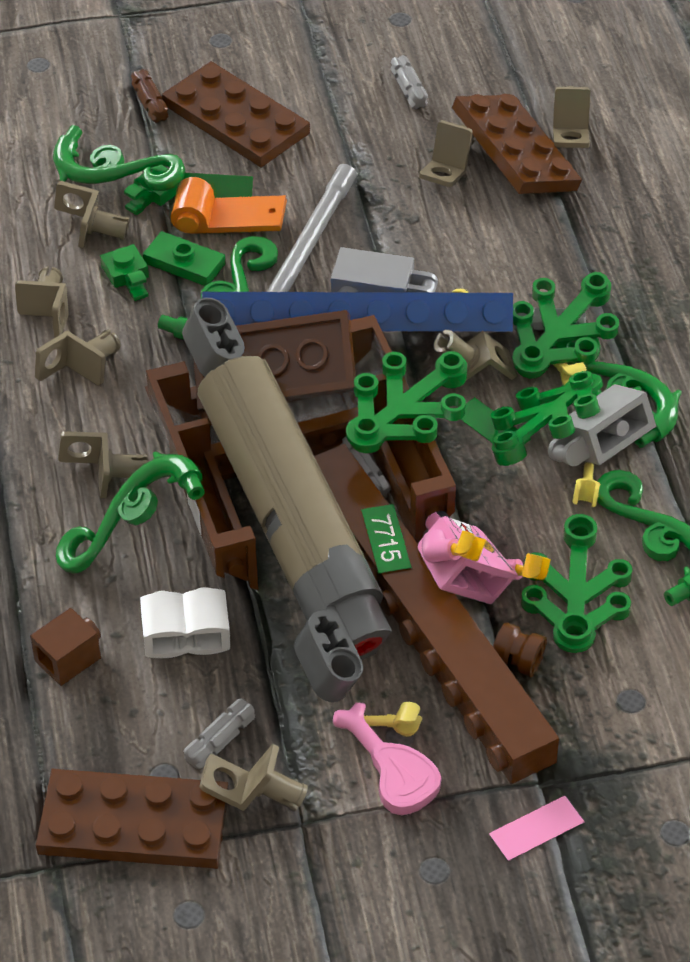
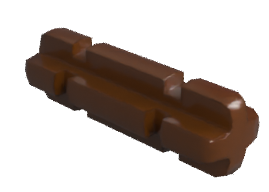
M141 69L139 72L134 71L131 74V84L135 91H137V95L148 112L150 119L155 123H158L160 120H167L169 117L167 113L168 107L162 100L163 98L155 83L151 80L152 78L148 71Z

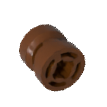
M505 622L497 634L493 648L506 665L512 664L517 667L519 673L533 677L543 659L547 637L537 633L530 635L522 634L519 626Z

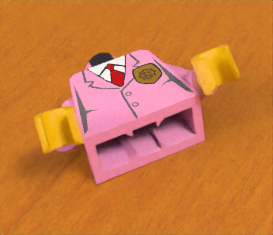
M437 511L426 520L425 525L428 532L418 543V550L441 590L492 604L513 580H520L522 576L544 580L547 577L551 561L549 558L527 553L523 565L520 559H505L478 527L452 519L445 511Z

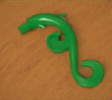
M71 125L66 134L59 137L53 150L55 167L60 181L64 182L70 179L77 183L100 184L116 181L143 171V178L150 189L166 191L174 188L182 181L186 170L182 159L174 154L150 156L124 163L121 149L114 145H103L92 152L90 161L93 168L81 166L73 159V157H79V153L76 151L78 148L77 142L83 133L81 128L76 125ZM159 165L170 167L167 172L160 175L153 174L151 169Z
M258 236L239 240L233 248L230 259L233 283L213 281L205 285L201 290V299L202 292H249L241 257L245 253L256 252L261 257L248 260V269L250 271L267 270L273 267L278 260L276 245L271 240ZM163 314L159 318L158 329L173 333L176 339L184 340L182 331L188 318L181 316L176 319Z
M592 338L598 344L597 359L600 354L599 338ZM577 340L557 342L555 349L575 347ZM598 361L584 364L587 371L610 378L606 390L614 384L628 388L635 387L632 389L645 391L656 403L657 411L656 413L652 411L656 427L634 441L638 447L643 448L652 441L659 442L673 430L678 420L681 390L678 389L672 393L655 376L631 366ZM569 362V363H567V364H568V365H571V364L580 363V362Z
M156 451L153 452L154 459L137 469L114 496L96 534L89 528L82 526L74 527L64 534L56 549L57 564L68 573L83 572L101 552L121 518L135 526L150 519L157 509L158 499L156 494L146 487L154 481L170 477L167 480L169 484L178 482L179 486L186 490L190 499H200L205 492L201 484L202 474L194 462L183 455H166ZM90 540L92 543L88 550L76 557L75 553L78 546L83 541Z
M613 470L604 473L597 480L600 483L597 501L602 507L622 517L650 526L645 530L642 538L643 549L650 558L656 561H669L675 558L679 551V542H682L690 551V526L669 515L633 507L639 503L643 493L642 482L637 475L629 471ZM615 489L627 491L630 494L628 498L629 505L616 502L609 493ZM687 566L684 567L685 576L678 580V585L664 592V598L670 606H675L685 599L690 601V569Z

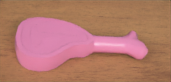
M355 703L350 710L335 711L333 725L352 732L371 754L373 765L380 774L378 790L380 801L388 811L397 815H407L421 810L434 800L439 793L442 779L438 768L430 759L409 746L383 742L364 719L365 703Z

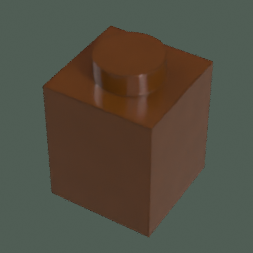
M69 608L30 635L35 662L60 686L101 659L99 646L101 634L99 629L91 619L87 617L83 619L72 608Z

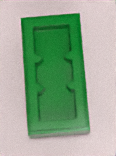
M163 231L158 234L143 252V259L147 265L203 286L211 283L226 264L225 254Z

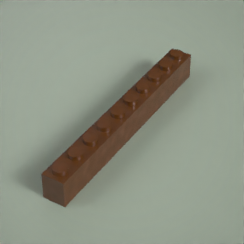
M346 444L314 456L384 595L380 603L381 608L386 615H393L399 624V630L405 643L409 646L414 645L419 652L420 660L426 673L429 676L435 675L440 682L447 703L451 707L456 706L461 712L466 729L473 739H480L486 748V754L492 767L497 772L502 771L510 784H513L557 763L559 737L456 595L441 590L438 587L418 550V543L398 516L412 568L378 573L361 509L389 505V503Z

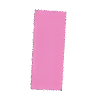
M563 796L489 833V835L509 861L584 823V820L567 797Z

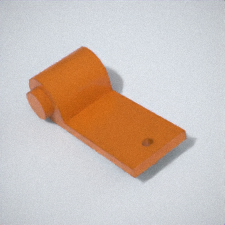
M189 177L183 179L177 187L171 212V222L179 231L190 234L281 231L287 199L286 195L215 198L213 189L208 182L201 178Z

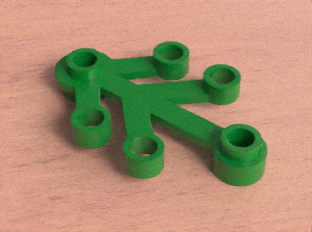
M601 272L588 274L581 282L580 294L559 317H557L553 301L555 283L549 278L535 280L532 287V298L538 303L544 328L543 335L537 341L531 327L534 315L533 306L525 301L513 304V324L516 326L520 345L513 352L512 363L521 376L528 379L538 378L552 364L569 362L592 363L595 361L598 351V344L592 338L612 339L617 336L619 319L611 313L599 315L596 322L574 324L590 306L600 307L609 301L611 282L605 274ZM545 289L548 290V292H541L539 290ZM517 313H525V314H527V315H526V316H520V315H518ZM602 325H610V326H612V327H611V328H605V327H603ZM577 340L575 347L552 349L557 342ZM581 349H589L591 352H583Z
M448 351L443 353L435 363V370L403 393L406 357L399 352L385 354L382 359V372L386 376L387 406L376 415L374 414L373 398L378 394V379L371 373L357 375L354 379V394L358 398V417L348 423L346 438L353 449L365 454L376 452L386 440H416L421 443L434 441L437 437L438 423L435 418H445L449 421L462 419L465 416L466 400L459 394L450 393L445 395L441 402L421 401L441 386L445 388L462 386L467 380L466 360L458 352ZM399 418H415L413 425L392 424ZM421 428H429L430 430H421Z
M581 371L573 374L565 386L539 393L536 387L524 388L516 394L519 408L522 411L514 413L513 408L509 406L494 410L490 416L496 430H506L514 425L527 422L516 432L504 431L494 437L492 451L496 463L500 466H509L522 461L527 456L524 442L547 423L551 435L555 439H562L572 435L575 432L572 417L568 415L567 409L572 403L579 418H590L598 414L600 406L596 396L602 393L603 382L601 376L592 374L590 371Z
M585 514L572 515L564 524L563 539L571 549L569 581L551 565H549L547 577L542 580L567 603V613L565 614L547 599V593L541 586L529 585L523 589L521 595L522 608L528 613H539L554 627L553 639L556 645L562 650L571 653L588 650L594 644L596 629L611 619L616 621L626 619L631 609V599L627 594L613 592L607 596L605 604L587 615L584 614V605L612 586L621 588L629 585L633 570L632 565L628 561L615 559L608 564L606 570L586 582L587 550L596 542L597 523L592 517ZM539 552L530 553L547 558L546 555ZM616 571H621V572H623V573H625V574H624V575H617V574H615L614 572H616ZM528 578L533 581H539V579ZM530 597H536V598H538V599H540V600H539V601H530L528 598H530ZM614 604H620V605H622V606H624V607H623V608H615V607H613L612 605H614Z

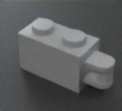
M340 247L331 276V292H435L438 284V279L434 274L414 270V258L344 247Z
M614 384L596 396L600 406L598 414L590 418H579L576 411L569 414L572 417L575 432L566 438L553 439L548 447L550 459L556 462H564L570 466H577L583 461L601 465L655 428L656 423L646 392Z

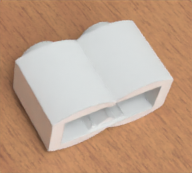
M201 587L184 594L157 591L140 598L146 657L172 658L186 653L209 655L230 649V629L225 590Z

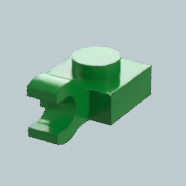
M163 165L151 168L155 175L168 171V168ZM143 174L134 179V184L129 185L124 190V194L132 199L125 205V209L138 215L152 202L162 206L176 195L178 185L166 191H155L146 185Z
M134 244L100 255L101 267L114 288L125 285L134 301L149 297L143 283L147 282L146 278L149 277L148 265Z

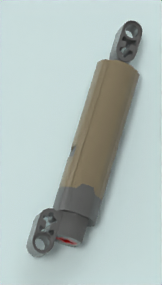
M213 298L199 299L195 303L182 331L184 341L200 373L205 377L198 387L197 395L307 620L305 626L295 639V653L317 696L331 703L339 702L346 697L363 672L362 660L376 654L392 632L379 606L384 595L266 360L258 356H242L245 349L244 342L224 304Z

